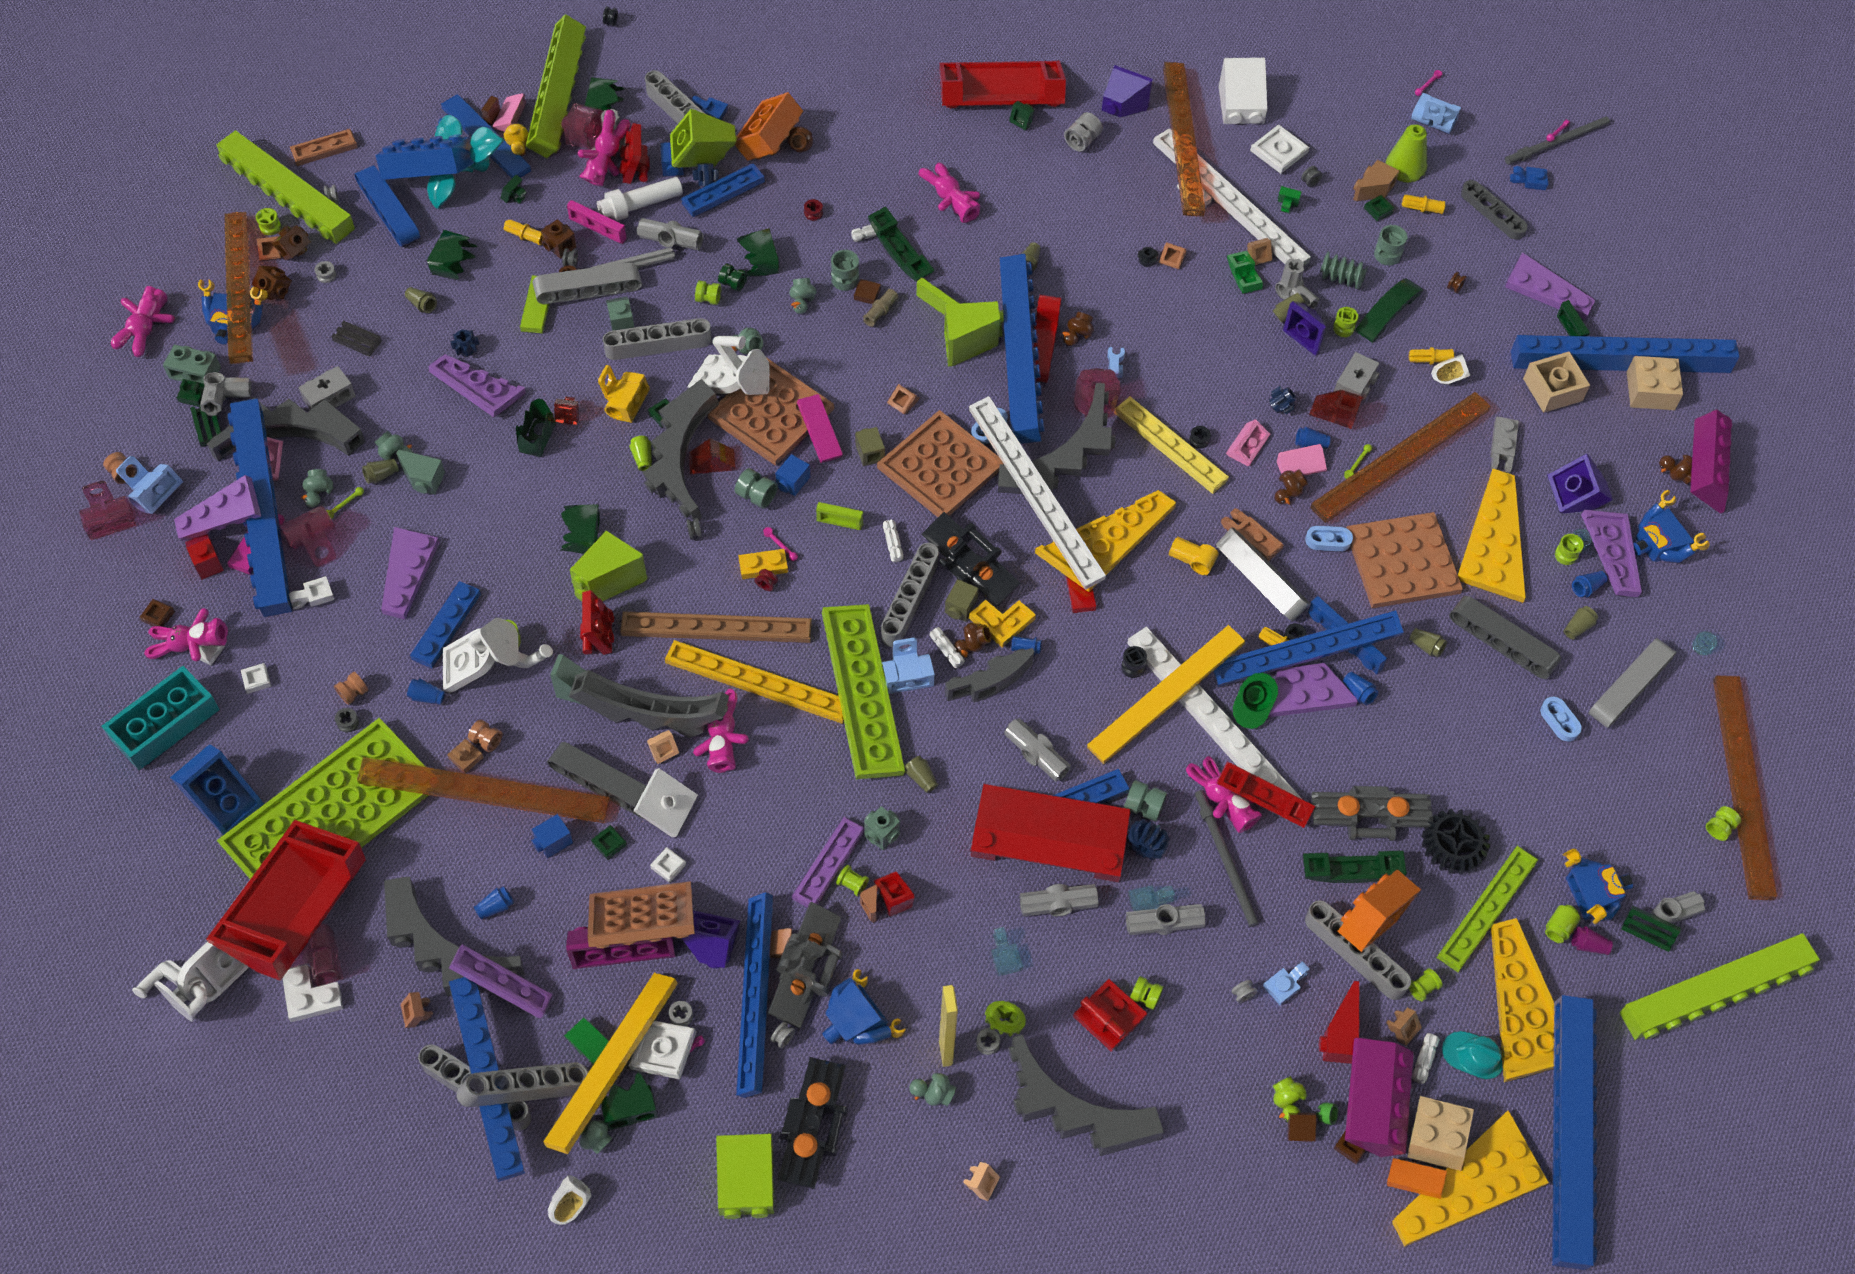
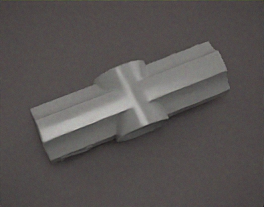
M642 218L637 227V235L640 238L658 241L667 248L677 245L699 250L704 240L703 233L700 230L682 227L676 221L663 223Z
M1020 718L1014 719L1006 728L1004 735L1021 749L1023 757L1031 765H1038L1055 782L1062 780L1071 769V765L1054 750L1050 740L1042 734L1037 735Z
M1056 884L1049 886L1043 891L1020 893L1019 896L1023 917L1048 913L1051 916L1057 917L1067 915L1072 910L1098 907V894L1095 884L1075 887Z
M1164 904L1157 909L1126 912L1127 932L1129 935L1156 932L1161 935H1168L1175 930L1205 927L1204 908L1202 904L1178 907ZM1160 917H1167L1171 922H1162Z

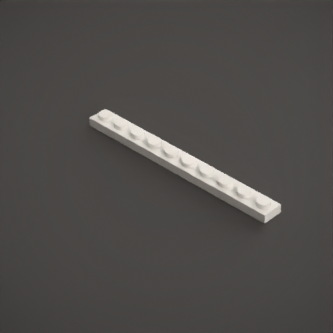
M1170 128L1154 137L1153 144L1193 181L1199 184L1258 240L1270 239L1272 253L1284 264L1290 258L1300 259L1304 265L1310 262V255Z
M988 396L970 405L969 411L1083 588L1086 590L1105 580V573L991 398Z
M1147 627L1128 638L1127 643L1130 647L1139 646L1146 651V665L1161 681L1181 665ZM1199 684L1179 700L1238 767L1301 798Z

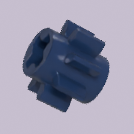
M713 163L697 164L698 169L693 170V180H698V186H707L713 183L714 180L719 179V169H713Z
M461 329L456 334L453 333L454 340L450 341L457 356L468 357L477 352L476 346L479 345L478 337H474L472 330L469 332L468 330Z
M1279 386L1271 391L1272 398L1269 399V402L1277 413L1284 411L1287 415L1295 409L1294 406L1296 405L1294 402L1297 401V397L1289 387L1282 389Z

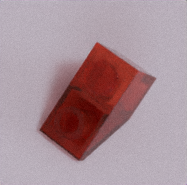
M1345 390L1317 395L1309 415L1352 429L1363 396Z

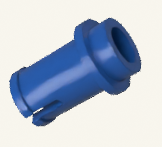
M1013 636L1011 651L1033 648L1035 656V654H1040L1042 640H1038L1037 637L1029 639Z

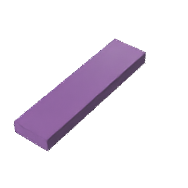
M843 817L792 895V900L807 908L810 902L818 905L864 835L865 827Z
M463 944L458 948L449 966V969L539 1019L544 1015L553 995Z

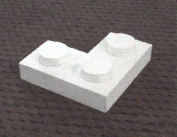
M308 965L289 969L284 975L283 984L290 1022L343 1009L338 982L313 988Z

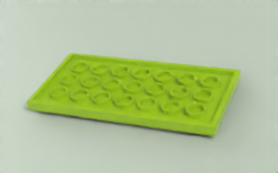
M378 718L220 837L217 842L246 876L251 879L294 820L357 841L362 848L438 789L441 784L393 731ZM260 841L258 845L248 848L252 843ZM263 843L266 844V846L268 847V849H265V847L263 846ZM247 851L250 852L252 857L257 858V861L250 859ZM267 853L266 857L261 860L262 855Z

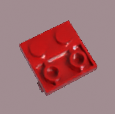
M632 124L630 131L626 132L625 145H621L619 156L622 157L619 172L622 173L623 183L631 184L636 171L639 172V180L641 182L648 180L650 158L648 156V147L641 145L640 124Z
M591 590L582 592L580 639L583 640V654H592L593 644L605 655L612 653V643H614L612 623L614 622V614L602 602L601 598H598Z
M1108 979L1090 998L1086 996L1080 1004L1082 1006L1073 1015L1083 1027L1112 1052L1146 1018L1147 1013Z

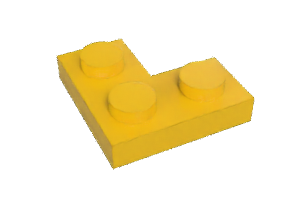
M987 600L983 601L969 613V619L980 626L984 624L988 626L991 638L1002 648L1013 639V636H1017L1036 618V614L1020 600L1003 614Z

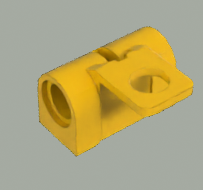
M606 365L598 379L600 388L608 400L604 410L613 419L632 423L650 390L645 375L624 372L621 379L618 380L611 366ZM608 374V383L605 385V377Z

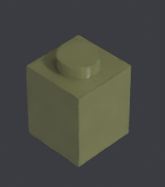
M877 427L865 428L855 432V445L863 466L878 463L885 457V447Z
M957 579L945 601V613L953 619H960L966 622L969 613L973 610L978 600L979 588Z

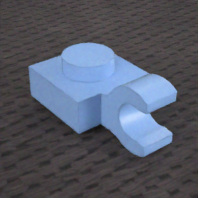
M1112 347L1108 349L1109 387H1117L1118 378H1122L1123 365H1119V363L1124 359V348H1121L1120 354H1114Z
M1303 961L1289 974L1283 968L1267 980L1263 987L1281 1006L1300 990L1301 987L1297 982L1302 980L1310 969Z

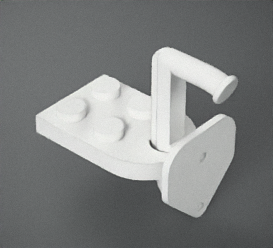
M716 336L713 339V344L721 355H708L687 387L690 388L702 379L716 394H728L740 388L746 395L768 394L769 361L759 349L751 350L747 356L737 355L731 346L737 347L740 350L743 349L746 343L744 336Z
M495 618L482 628L472 631L443 648V691L452 693L483 676L490 670L495 661L506 666L515 665L520 668H530L551 657L553 650L549 645L543 644L537 652L529 656L518 652V632L515 626L506 620Z
M206 942L187 960L182 968L170 960L162 962L132 991L138 997L146 998L147 992L155 985L179 1013L193 1022L195 1015L206 1003L221 995L249 967L209 942ZM162 977H166L178 987L172 992L159 980ZM187 999L191 1001L188 1006L184 1004Z

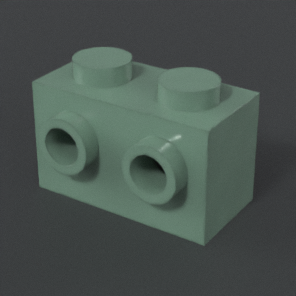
M175 344L163 364L168 378L181 382L183 379L204 383L203 378L205 375L213 372L219 373L221 369L216 354Z

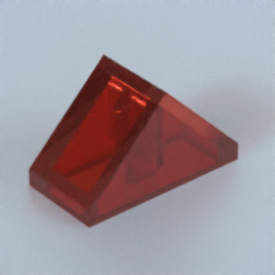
M711 438L689 452L690 474L736 470L734 449Z

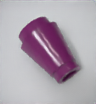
M1587 926L1583 928L1577 927L1571 940L1572 946H1575L1577 950L1609 955L1613 946L1611 940H1608Z

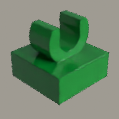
M1281 186L1277 202L1282 203V212L1289 213L1291 205L1298 207L1301 191Z

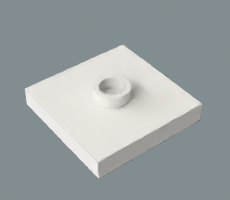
M1277 125L1251 145L1250 151L1279 173H1283L1306 155L1310 147L1283 127Z
M658 768L655 769L634 812L672 838L677 837L698 795Z
M654 1021L632 1055L629 1063L630 1070L680 1079L696 1035L695 1028Z

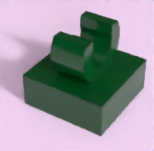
M1019 101L1015 102L1009 122L1026 131L1030 128L1035 111L1033 110L1034 107L1027 103L1024 105Z
M515 175L503 187L500 199L508 203L513 198L515 202L520 204L525 199L524 195L527 193L521 187L523 179Z
M183 379L177 395L178 402L199 407L204 383Z

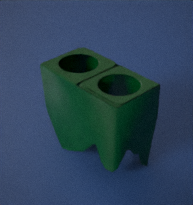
M591 77L584 106L588 121L601 122L600 115L604 110L613 109L611 105L625 100L616 95L615 91L624 90L623 87L613 84L618 82V80Z
M770 228L737 238V242L750 252L745 256V259L749 260L753 265L751 270L747 271L748 276H766L779 273V259Z
M443 230L427 259L431 274L458 280L459 276L457 274L463 272L459 262L476 258L474 254L462 247L478 246L467 241L469 239L468 236Z
M538 398L532 401L529 411H525L523 425H516L519 452L536 457L542 456L556 425L553 413L543 399ZM538 423H544L542 435H537L534 432V427Z
M599 505L564 506L565 511L561 513V516L571 533L563 536V539L568 543L563 544L560 551L585 554L598 540L600 525Z
M638 1072L635 1076V1083L632 1084L630 1090L622 1089L616 1084L611 1087L609 1096H605L600 1104L608 1131L658 1118L650 1074V1085L646 1084L642 1075Z

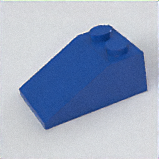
M210 744L170 777L183 794L222 835L226 834L264 805L263 801L226 756Z

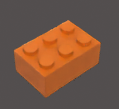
M789 92L761 101L738 133L735 144L736 148L747 161L760 159L769 154L774 155L779 151V145L790 135L789 131L799 122V117L803 112L802 108Z
M1398 869L1390 876L1386 873L1377 884L1373 883L1365 893L1362 892L1354 900L1353 904L1355 907L1353 910L1349 909L1341 918L1343 924L1338 932L1362 952L1397 923L1421 889Z

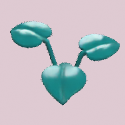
M445 115L437 126L435 137L442 136L443 139H448L452 135H462L463 130L460 121L454 116ZM487 127L478 128L471 137L470 143L472 147L469 149L471 159L475 163L461 172L468 171L472 173L473 170L485 172L490 164L489 157L503 143V138ZM452 174L433 175L429 178L427 185L428 196L433 206L439 209L450 198L455 189V178Z

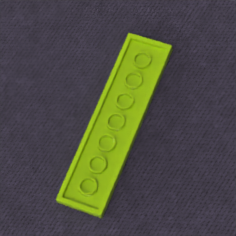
M869 604L823 607L822 617L855 778L857 780L902 776L905 773Z

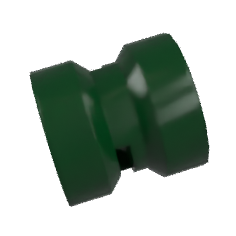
M726 263L719 272L718 282L725 286L730 285L735 291H740L747 281L748 274L742 269L736 270L733 265Z

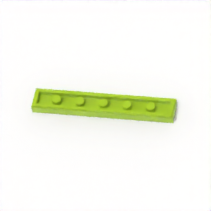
M1516 846L1436 958L1456 972H1459L1536 865L1538 859L1519 846Z

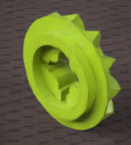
M995 1001L989 1004L985 1011V1022L990 1024L991 1030L997 1029L1000 1035L1007 1033L1011 1037L1014 1033L1020 1034L1026 1024V1017L1023 1011L1018 1006L1007 1001ZM1010 1017L1009 1022L1007 1020H1000V1018L1005 1019Z

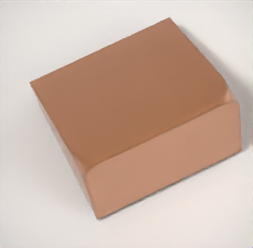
M278 237L257 239L260 261L282 258L280 253L271 244Z
M1166 242L1159 263L1179 269L1187 250Z
M898 384L887 403L901 413L906 414L919 401L920 397Z
M877 885L860 892V904L873 923L876 922Z
M786 928L771 931L770 958H781L787 940L792 935V929Z

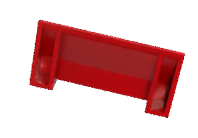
M1060 61L939 63L942 106L947 108H957L959 105H1013L1017 101L1023 104H1048V106L1052 107L1065 104L1066 79Z
M983 784L971 845V857L995 861L996 856L1091 872L1095 873V879L1119 883L1130 809Z
M294 820L206 938L207 942L258 973L281 981L366 861L360 843Z

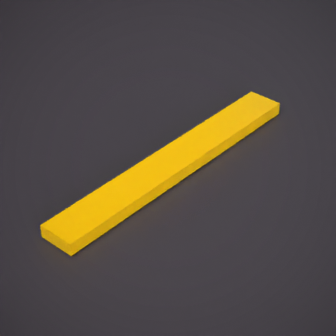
M1227 625L1088 743L1087 748L1105 764L1245 644V640Z
M676 640L673 641L665 657L666 664L842 724L844 722L838 695Z
M653 973L543 1141L547 1148L565 1154L570 1152L678 983L675 978Z

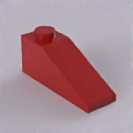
M1359 981L1353 982L1326 1032L1319 1038V1052H1323V1061L1352 1064L1354 1038H1359Z

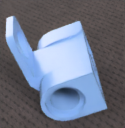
M1422 93L1411 119L1450 134L1457 122L1461 107Z
M129 456L116 469L119 476L133 490L127 496L129 502L144 513L153 514L183 483L182 479L169 465L159 464L152 472H148L134 456ZM133 464L137 468V474L130 478L126 475V468L128 465Z
M908 638L894 641L893 660L882 662L888 694L934 686L935 674L930 655H917V639ZM906 644L911 645L910 647L905 648V649H900V648H899V647L902 646V645H906Z

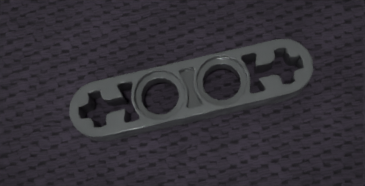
M1468 180L1463 184L1461 190L1463 199L1496 227L1514 240H1520L1525 236L1528 227L1527 223L1477 181ZM1488 201L1491 203V206H1485L1481 202ZM1496 214H1504L1507 218L1501 219Z

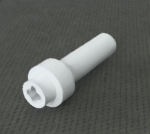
M673 177L625 193H621L619 189L605 193V199L597 201V208L600 214L619 221L628 218V212L681 196L683 190L679 179Z

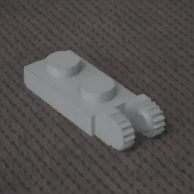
M1496 416L1490 457H1492L1491 470L1497 469L1499 459L1506 460L1505 472H1511L1515 457L1518 420Z

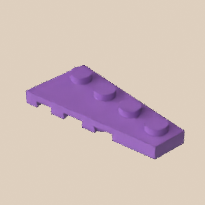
M394 527L381 607L383 614L406 619L440 543L438 537Z

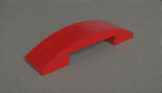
M1228 761L1216 784L1303 828L1315 808L1314 805Z

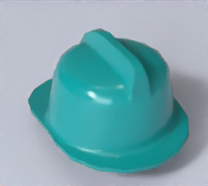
M1459 1031L1448 1035L1442 1043L1444 1059L1457 1070L1486 1080L1495 1078L1503 1069L1502 1052L1496 1042L1489 1037Z

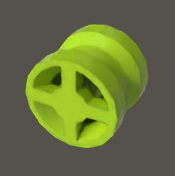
M264 208L257 212L256 221L259 224L261 233L268 236L280 231L281 224L274 209Z

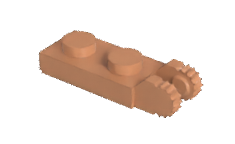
M1236 508L1230 513L1231 517L1238 524L1227 516L1221 519V525L1227 531L1231 527L1235 528L1268 561L1283 549V544L1250 516H1246Z

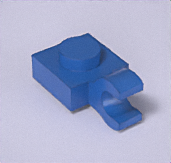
M693 96L691 99L705 114L722 120L728 110L727 103L711 97L707 101L697 96Z
M1514 166L1513 174H1510V182L1525 183V188L1546 190L1548 186L1547 169L1526 167L1524 170L1520 166Z

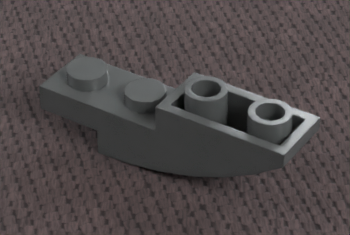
M1033 648L1027 650L1019 649L1013 654L1006 656H995L987 662V670H978L971 675L954 677L945 682L947 701L971 695L973 703L1006 689L1017 681L1033 664Z

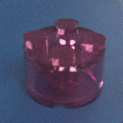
M574 103L568 116L562 119L561 126L565 129L566 143L591 150L602 131L600 115L603 113V110Z
M1100 368L1081 371L1075 387L1074 406L1076 410L1087 417L1093 401L1096 383H1105V391H1109L1108 405H1104L1103 413H1108V417H1110V414L1118 406L1120 395V382L1115 372L1111 369L1105 370Z

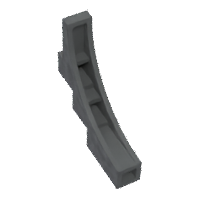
M702 379L659 410L662 417L660 423L665 428V431L651 441L654 448L652 453L658 461L643 472L646 480L644 485L651 494L655 492L660 498L666 495L672 503L676 501L682 515L685 518L690 517L693 521L697 517L700 520L702 515L686 488L684 477L685 457L696 429L704 418L719 405L715 392Z
M1096 383L1090 410L1078 431L1065 444L1052 453L1032 460V463L1052 494L1053 489H1058V475L1054 474L1081 476L1082 469H1086L1087 455L1109 456L1110 450L1115 449L1116 436L1111 435L1112 427H1103L1107 426L1108 413L1103 412L1104 405H1108L1109 391H1105V383ZM1000 464L998 493L1023 494L1005 465Z
M290 398L284 403L279 404L272 412L260 403L264 414L266 435L269 438L301 437L317 440L336 447L348 456L365 443L361 429L325 399L308 413ZM229 425V427L214 436L207 443L212 456L218 462L236 451V446H233L230 433L234 432L233 426Z
M590 670L575 676L569 694L570 698L615 723L631 718L652 731L666 725L687 738L703 733L708 723L723 718L728 709L727 703L729 696L723 692L698 697H675L654 694L621 685Z
M410 877L384 880L387 938L392 946L399 948L408 947L414 943L415 963L419 971L435 972L438 968H442L443 988L447 996L452 997L449 981L464 977L449 969L459 947L444 939L426 921L418 907L415 887ZM483 955L519 976L525 975L524 965L520 956L495 957Z
M1023 1034L1012 1037L1011 1047H1008L1012 1063H1017L1019 1070L1016 1072L1018 1085L1023 1087L1017 1089L1016 1099H1013L1016 1114L1022 1115L1023 1122L1054 1114V1116H1051L1055 1132H1060L1062 1139L1092 1131L1093 1133H1090V1140L1093 1148H1098L1100 1156L1162 1139L1164 1131L1156 1107L1139 1110H1115L1096 1106L1076 1098L1059 1087L1042 1071L1031 1055Z

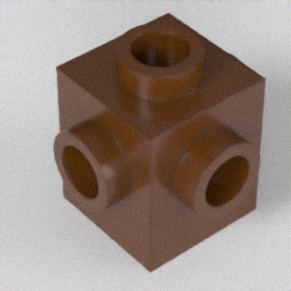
M558 219L541 230L544 248L547 251H552L560 259L563 257L565 248H569L572 251L577 247L572 229Z
M287 225L278 232L280 236L271 244L285 260H288L295 255L297 257L303 255L308 250L306 246L311 241L308 239L307 232L298 225L289 227Z
M259 266L251 285L257 287L259 291L261 289L265 290L268 294L266 298L268 300L284 299L292 280L280 268Z

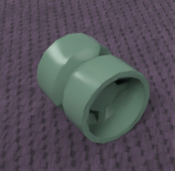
M1387 225L1381 229L1374 250V256L1379 263L1391 266L1400 261L1407 242V233L1402 227Z
M850 250L837 251L831 257V281L833 286L839 290L848 291L854 289L859 283V258L856 253Z
M747 468L738 478L734 490L740 497L746 500L750 498L753 504L765 509L774 499L778 484L767 477L762 478L760 473Z
M1134 780L1124 808L1130 809V812L1135 814L1142 812L1143 817L1156 822L1168 792L1156 787L1149 789L1148 784Z

